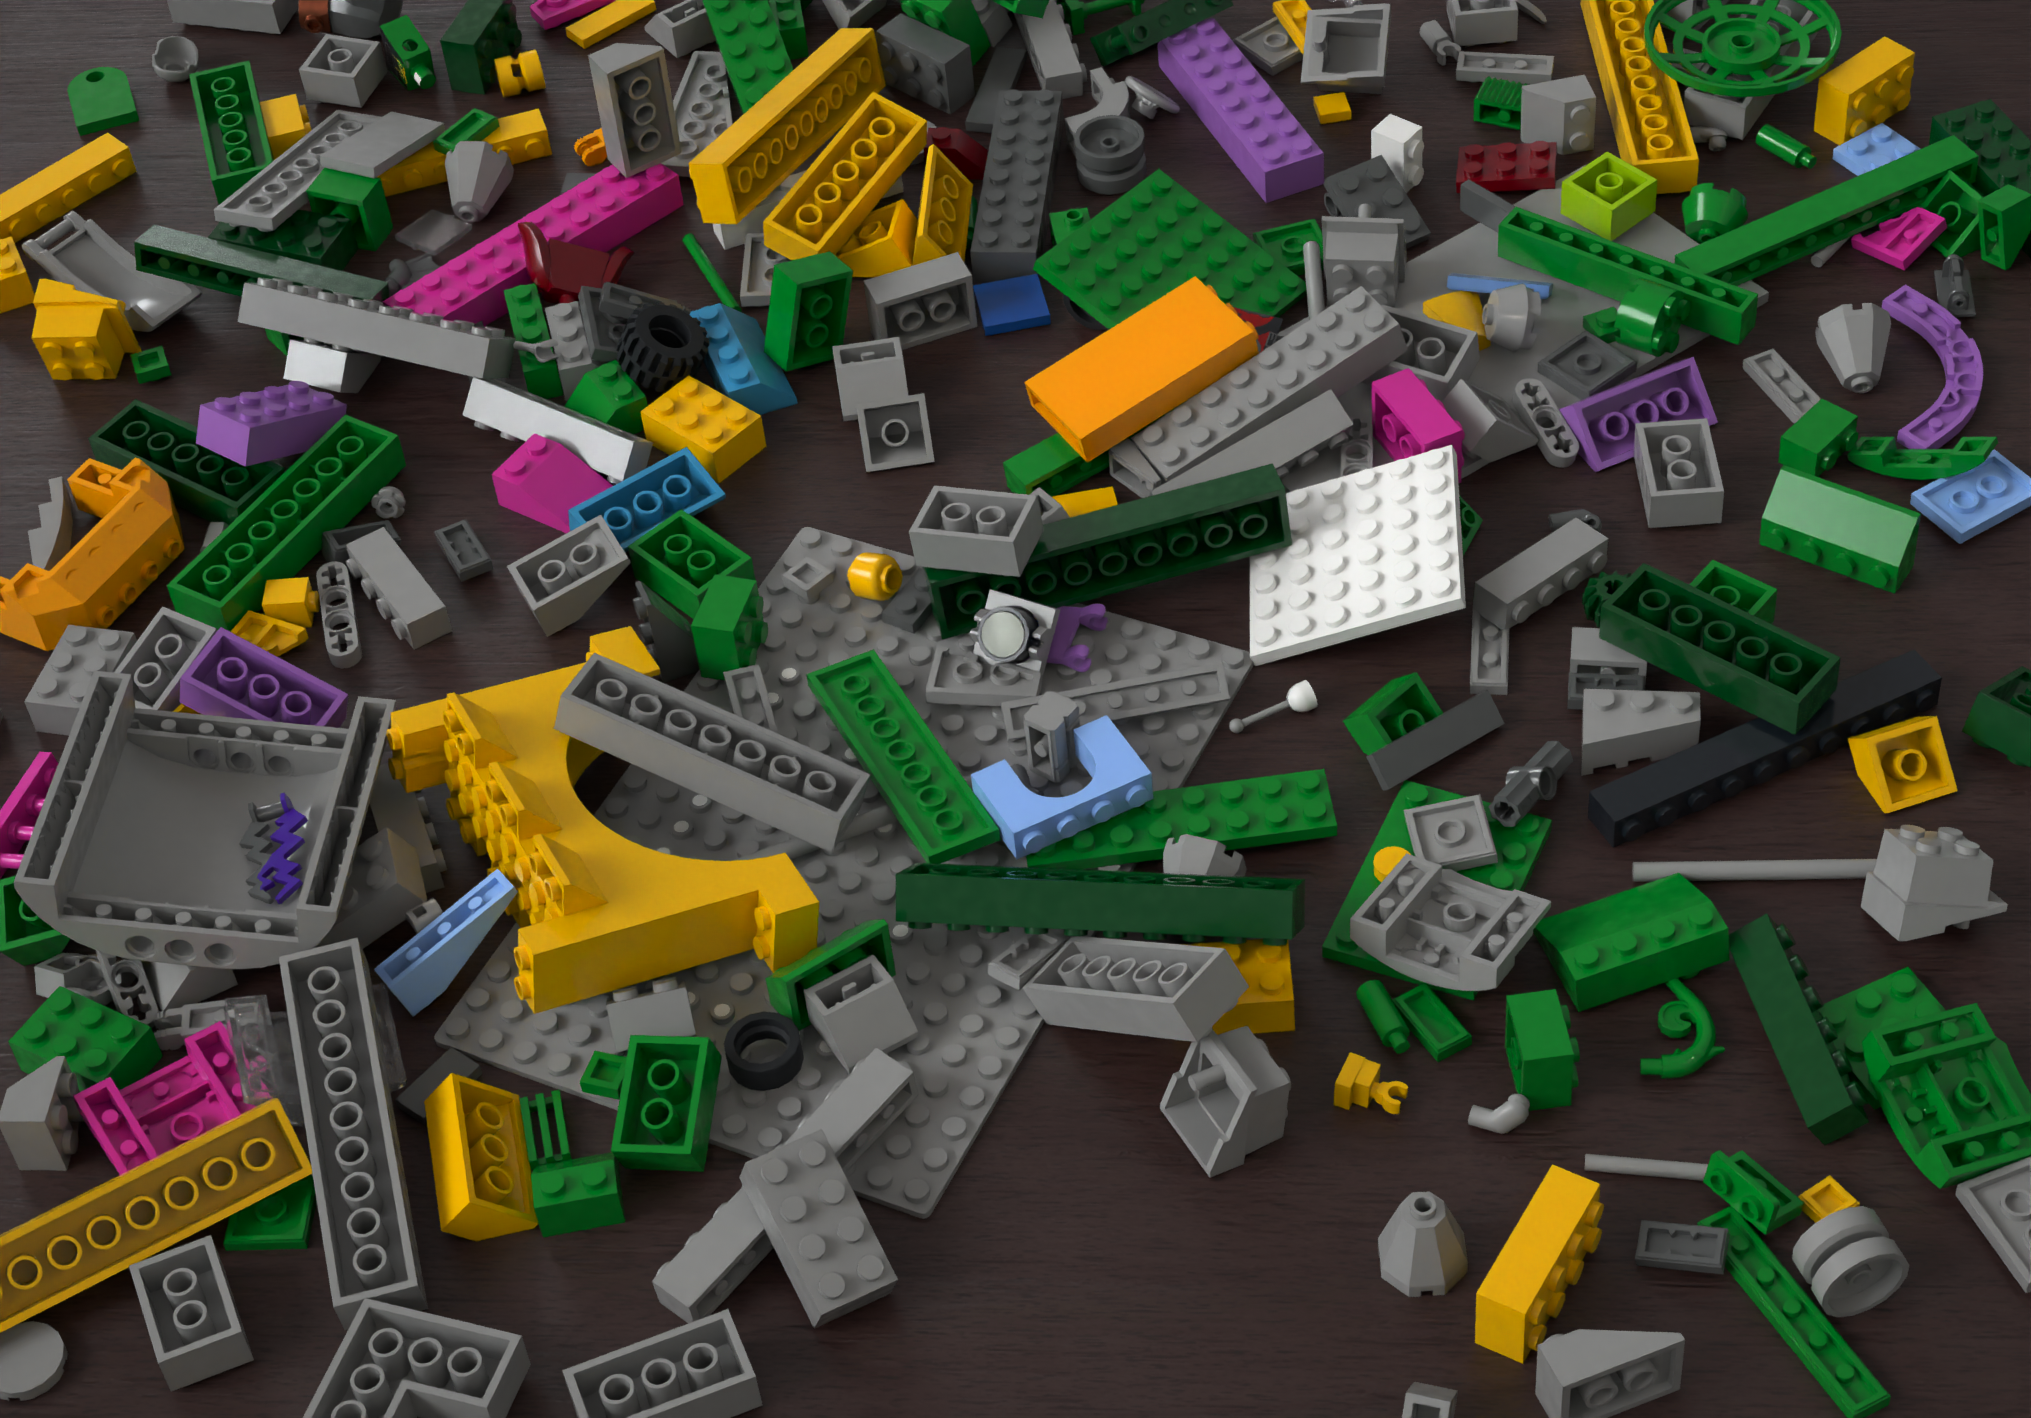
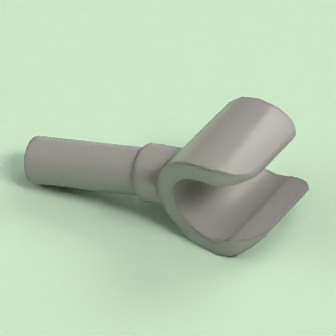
M549 339L536 344L515 341L513 344L514 349L533 353L541 363L559 358V355L553 354L551 347L558 345L555 339Z

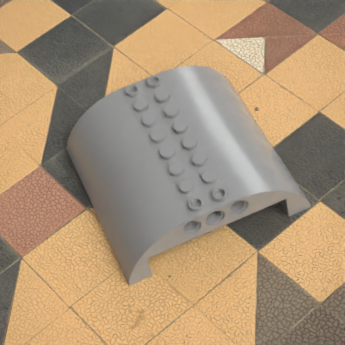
M94 671L14 879L15 890L31 910L56 931L94 950L126 959L221 969H251L280 964V956L312 949L331 931L337 920L387 742V729L391 727L390 712L396 710V700L358 696L349 729L135 708L132 674ZM285 792L290 798L294 809L306 816L308 820L293 833L304 838L305 843L286 859L301 865L302 869L293 876L301 879L303 885L282 904H278L275 897L285 885L275 882L272 877L277 871L272 872L267 879L274 881L276 886L267 891L274 901L272 904H268L250 897L248 893L253 886L248 885L246 880L261 865L249 861L245 855L251 849L242 848L239 843L252 821L248 810V803L253 802L259 808L280 801V794ZM278 818L264 822L270 826V829L259 838L271 841L273 845L266 854L274 853L282 845L272 841L270 838L280 828L275 824Z

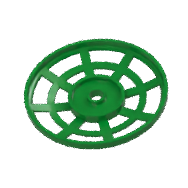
M1658 0L1648 13L1644 26L1645 48L1651 60L1665 74L1686 86L1703 92L1735 97H1758L1779 94L1812 82L1833 64L1839 53L1842 34L1840 21L1835 11L1825 0H1793L1805 6L1819 18L1803 27L1790 16L1776 10L1780 0H1765L1763 6L1750 4L1722 5L1721 0H1706L1709 8L1692 15L1683 23L1670 17L1667 13L1687 0ZM1731 14H1746V15H1755L1756 18H1755V19H1751V18H1730V19H1729L1728 15H1731ZM1714 18L1716 21L1705 33L1692 29L1708 19ZM1771 19L1782 24L1791 32L1779 35L1767 23ZM1659 23L1675 32L1673 38L1674 54L1659 53L1654 48L1653 38ZM1826 28L1830 38L1829 55L1827 57L1808 58L1810 52L1808 36ZM1688 38L1702 44V53L1684 54V39ZM1795 41L1799 42L1800 52L1798 57L1780 55L1781 46ZM1669 63L1680 64L1685 70L1696 77L1676 69ZM1708 63L1717 71L1711 76L1700 71L1692 64ZM1773 65L1789 66L1785 71L1772 77H1768L1764 70ZM1801 67H1814L1800 76L1782 81L1795 74ZM1730 74L1750 75L1754 80L1734 81L1726 79Z

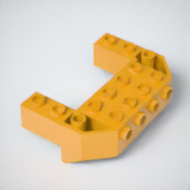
M135 457L122 470L89 458L67 479L78 509L103 519L50 571L27 563L11 580L0 576V633L42 650L50 651L55 649L68 625L107 629L185 549L180 518L167 481L139 458Z

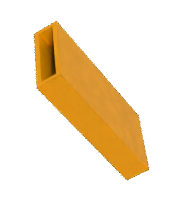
M1195 276L1024 383L1031 406L1088 463L1259 354L1256 342L1259 336L1255 327L1249 321L1244 322L1230 303L1225 304L1219 299L1211 285L1205 286Z

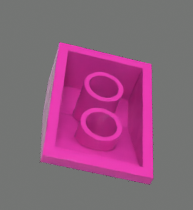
M535 433L491 474L499 505L564 533L570 532L569 509L613 486L562 444Z

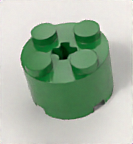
M1639 278L1634 282L1639 286L1634 292L1627 290L1620 303L1615 320V328L1620 330V337L1615 336L1616 342L1655 357H1660L1665 352L1672 354L1679 344L1680 336L1677 333L1682 321L1689 315L1691 302L1684 298L1682 291Z

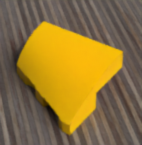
M1451 292L1423 302V313L1428 318L1477 332L1479 351L1491 346V341L1486 338L1485 325L1482 323L1483 308L1477 292Z

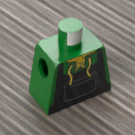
M405 15L381 25L380 32L387 69L406 90L411 91L418 87L422 89L432 87L436 82V77L434 75L431 51L410 18Z

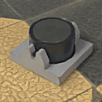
M990 589L985 609H980L974 616V620L977 621V627L970 631L972 641L976 642L973 654L978 655L979 661L995 665L1004 662L1041 672L1043 677L1061 609Z

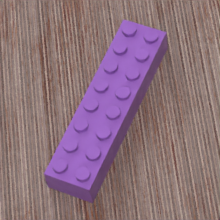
M1214 18L1202 20L1157 42L1158 61L1161 70L1265 203L1324 184V153Z

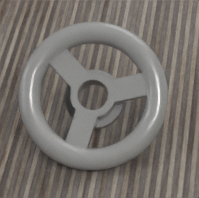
M1126 77V85L1134 90L1136 94V99L1131 107L1153 119L1158 107L1173 114H1177L1180 111L1179 105L1163 93L1135 77Z

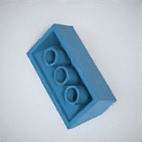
M721 303L705 306L690 312V316L697 318L701 322L700 327H704L707 331L706 337L709 338V350L703 362L718 392L759 415L798 404L797 398L783 370L764 353L765 336L755 318Z
M685 447L569 509V529L572 531L595 517L602 515L626 553L630 544L682 509L689 515L694 516L724 500L726 494L692 452Z

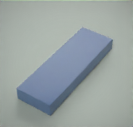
M1451 273L1448 275L1447 288L1451 290L1492 293L1496 289L1523 283L1526 288L1539 292L1541 299H1547L1552 295L1553 283Z

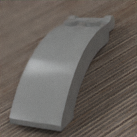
M75 211L66 214L62 222L37 239H29L22 244V250L30 260H35L56 281L74 285L78 291L125 302L124 314L131 329L135 331H153L202 296V292L193 284L137 271L136 260L132 254L115 242L93 220L88 219L85 221ZM70 231L76 232L51 250L45 249Z

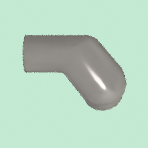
M1707 126L1690 127L1694 143L1709 142V149L1712 151L1725 149V139L1728 137L1723 129Z

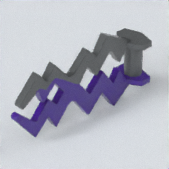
M285 792L280 794V801L259 808L253 802L248 803V810L252 821L239 843L242 848L251 849L245 855L246 858L261 865L246 880L248 885L253 886L248 893L250 897L268 904L274 902L267 893L268 890L276 886L274 881L285 885L275 897L278 904H282L303 885L301 879L293 876L302 869L301 865L286 859L305 843L304 838L293 833L308 820L306 816L294 809L290 798ZM278 818L275 824L280 828L270 838L272 841L282 845L274 853L266 854L273 845L271 841L259 837L270 829V826L264 822ZM277 871L272 877L274 881L267 879L272 872Z

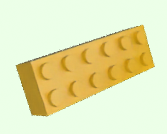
M872 92L763 221L764 246L791 261L829 251L836 255L927 145V120Z

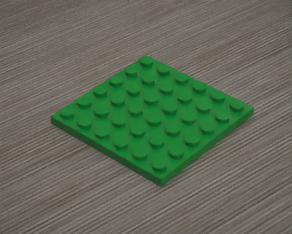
M1160 169L1156 170L1039 257L1033 267L1035 272L1107 329L1116 326L1195 276L1205 286L1211 285L1219 299L1225 304L1230 303L1236 308L1278 318L1307 295L1306 282Z

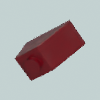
M946 127L928 128L927 145L923 148L925 165L928 148L934 144L967 179L983 180L988 156L987 149L961 129Z

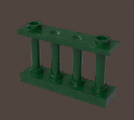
M1168 0L1091 37L1090 41L1103 67L1129 54L1137 53L1233 6L1232 0Z

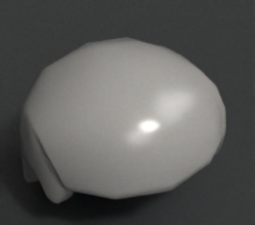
M170 36L157 42L156 51L152 54V67L160 78L169 82H185L190 78L189 74L196 73L199 54L193 41L185 37Z

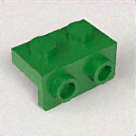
M1721 1150L1711 1154L1703 1182L1764 1235L1801 1214L1804 1202L1744 1151L1741 1150L1730 1157Z

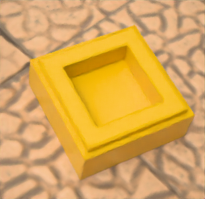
M1345 92L1313 97L1314 108L1320 124L1351 119V108Z
M1830 1175L1798 1196L1804 1202L1802 1211L1815 1223L1831 1213L1848 1207L1860 1206V1203Z

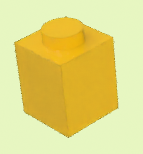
M309 577L266 580L262 607L266 616L306 628L312 627L314 612H319L320 599L318 592L312 590Z

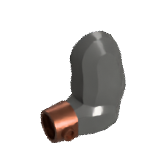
M299 0V22L302 29L311 33H339L355 38L381 36V25L400 18L404 0Z

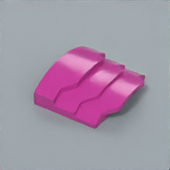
M221 1021L184 1039L188 1056L118 1090L111 1077L73 1096L79 1113L93 1136L97 1138L119 1175L270 1100Z

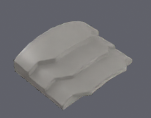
M1406 853L1350 918V938L1383 964L1421 982L1461 991L1490 990L1497 988L1513 968L1515 956L1533 935V929L1551 908V901L1516 889L1508 891L1488 886L1465 877L1452 869H1442L1440 864Z

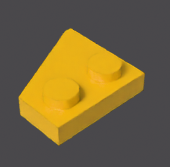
M250 610L231 630L233 634L277 657L306 642L308 639L306 628Z

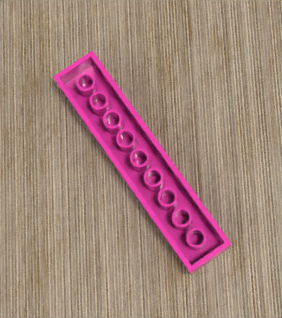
M659 163L626 178L612 164L485 241L475 245V247L423 276L403 290L398 291L393 296L384 300L383 304L389 307L402 306L411 308L414 313L424 314L425 312L444 316V320L450 321L456 319L476 324L482 320L485 327L508 313L503 290L533 283L527 271L523 241L518 223H534L542 231L547 242L551 238L608 252L684 205L679 175ZM537 288L538 294L541 293L542 290Z

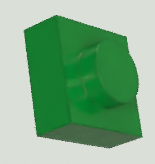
M1613 306L1583 316V328L1607 344L1615 342V336L1620 337V330L1615 328L1618 311Z
M163 346L130 355L139 384L157 381L171 375Z
M594 1051L580 1080L582 1092L620 1100L627 1057Z

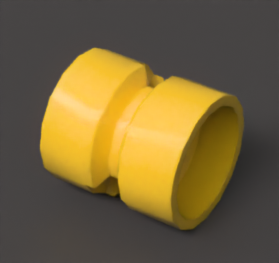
M536 49L519 53L517 59H514L511 55L494 59L499 85L504 98L519 95L524 88L528 92L546 88ZM520 70L521 77H514L513 73Z

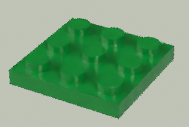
M1909 967L1831 1000L1819 1009L1822 1018L1826 1016L1838 1035V1039L1833 1041L1836 1049H1841L1851 1063L1853 1071L1848 1073L1851 1082L1856 1081L1868 1103L1874 1110L1881 1107L1868 1073L1862 1047L1864 1038L1872 1029L1946 1011Z

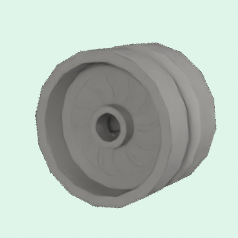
M1864 1206L1842 1209L1814 1223L1801 1235L1793 1248L1792 1260L1806 1282L1812 1285L1811 1290L1826 1314L1835 1317L1853 1316L1882 1303L1900 1288L1909 1270V1263L1895 1241L1889 1239V1233L1876 1212Z

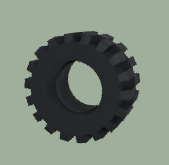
M656 302L655 305L646 303L643 305V308L637 307L633 314L630 315L617 345V360L622 363L621 368L623 371L630 373V378L635 382L639 381L642 383L641 386L647 389L649 387L654 388L657 392L668 391L688 375L696 378L709 350V338L706 337L707 331L704 327H700L701 322L697 318H692L690 312L685 309L682 311L676 305L670 304V306H667L664 302Z

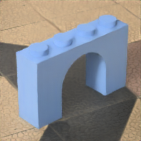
M1107 715L1073 729L1076 757L1093 778L1084 789L1075 794L1065 797L1038 795L1024 786L1005 759L971 774L974 794L999 828L1001 839L1016 860L1028 854L1038 852L1042 848L1064 838L1072 837L1084 829L1105 822L1111 817L1134 807H1139L1153 799L1152 773Z

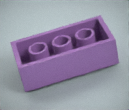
M290 381L289 385L280 387L268 386L258 392H242L240 396L232 398L219 397L214 402L200 405L196 444L245 467L306 452L334 424L346 415L347 404L335 400L334 396L330 393L318 392L309 388V384L302 381Z
M220 627L180 678V703L202 715L336 728L341 726L347 715V693Z

